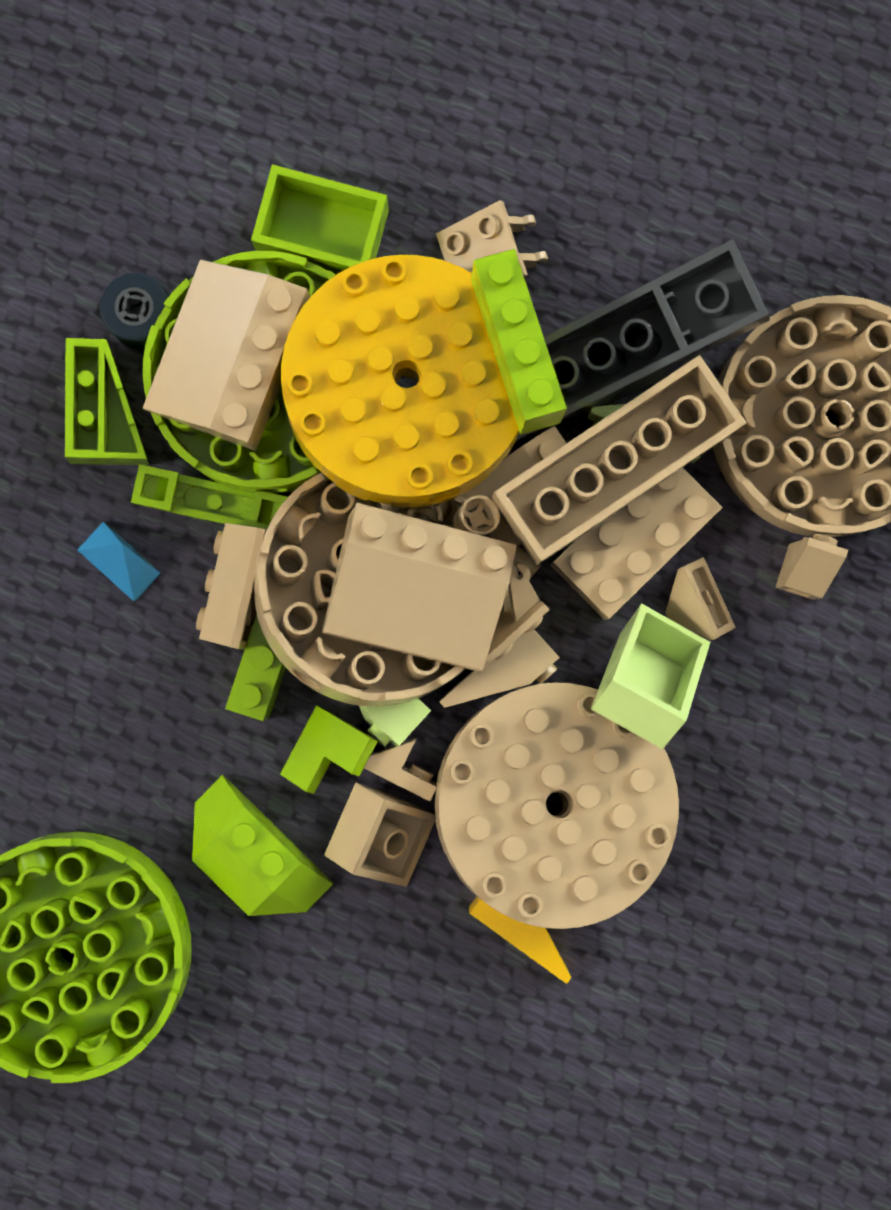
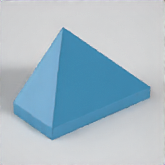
M102 522L77 550L134 602L139 599L161 574L105 522Z

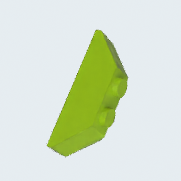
M221 775L195 802L192 861L248 916L307 912L334 884L224 775Z

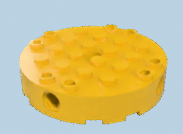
M392 255L370 259L349 267L325 282L313 293L296 316L286 339L281 363L282 394L290 425L297 442L313 466L332 480L337 487L365 501L371 500L390 504L392 507L413 508L442 503L468 492L487 479L490 473L507 457L519 434V429L472 286V273L447 261L419 255ZM404 376L405 378L413 379L417 385L404 388L400 387L396 382Z

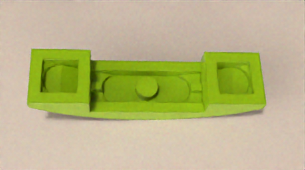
M139 464L131 503L220 524L229 523L267 530L272 518L288 497L260 490L255 493L243 492L217 482Z

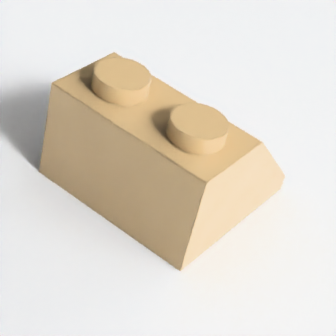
M355 783L324 856L353 875L407 887L435 823L436 814L382 790Z

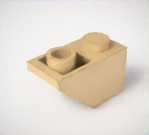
M814 534L813 538L803 537L800 541L790 543L775 588L809 599L823 598L845 561L848 550L836 546L838 540L821 534Z

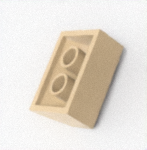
M225 523L224 531H218L214 543V554H218L215 570H209L205 582V592H210L206 608L201 607L196 622V629L201 631L199 639L231 648L245 649L257 614L253 593L255 569L266 529Z

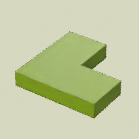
M316 705L280 775L304 791L314 794L331 761L349 773L360 776L378 741L330 711Z

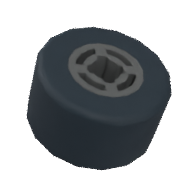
M127 273L115 278L105 288L100 300V315L105 327L122 344L134 349H145L150 328L152 325L155 326L159 315L165 307L163 303L170 294L153 277L143 273Z

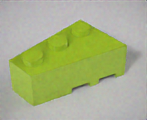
M66 338L65 458L70 464L149 465L107 339Z

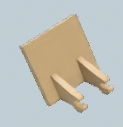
M501 200L436 233L444 260L462 267L471 273L473 260L511 249L516 251L524 277L528 275L526 268L537 266V262L545 263L548 261L545 251L537 253L518 252L512 233L525 230L524 226H535L536 221L534 215L523 217L508 216L504 202Z
M515 558L507 593L486 658L489 664L494 659H501L507 655L513 647V642L524 632L528 633L537 628L543 620V615L550 610L539 600L529 581L531 577L529 568L523 563L518 562Z

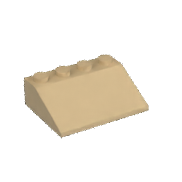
M200 260L143 409L256 451L281 387V363L288 333L296 316L310 298L307 288L268 274Z
M356 503L348 516L322 633L482 672L509 586L516 545Z

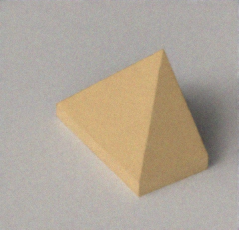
M704 557L679 568L665 612L668 619L710 641L736 628Z

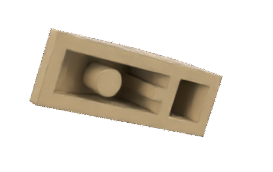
M535 630L528 633L524 632L513 642V647L507 655L501 659H494L490 664L486 661L482 672L474 670L470 672L439 702L446 708L529 685L535 679L541 684L558 669L553 663L560 657Z

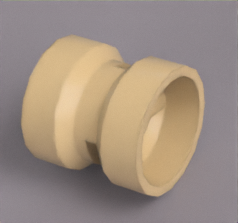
M472 496L454 513L451 519V528L487 537L499 524L500 512L498 506L486 496Z

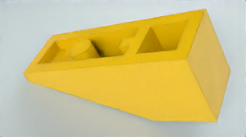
M476 896L469 906V914L566 984L569 982L571 975L547 928L516 921L495 910Z

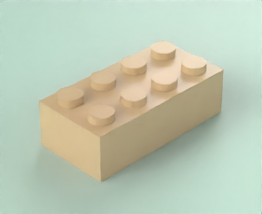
M681 468L577 538L550 566L603 620L610 619L723 507L684 468Z

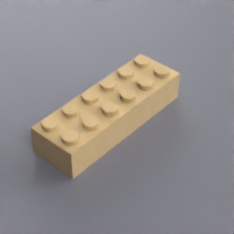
M699 355L496 490L491 500L498 506L500 514L535 566H537L743 427L746 421Z

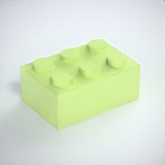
M641 604L619 635L591 710L663 749L687 720L710 642Z

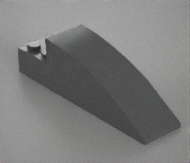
M734 239L544 337L567 407L561 423L555 425L556 428L589 414L592 407L606 406L661 381L697 356L770 321L766 307ZM552 426L522 435L519 432L513 446L542 434Z

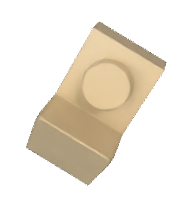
M417 738L402 742L400 746H391L371 753L364 769L431 801L437 788L436 782L431 780L434 774L415 764H412L410 769L403 766Z

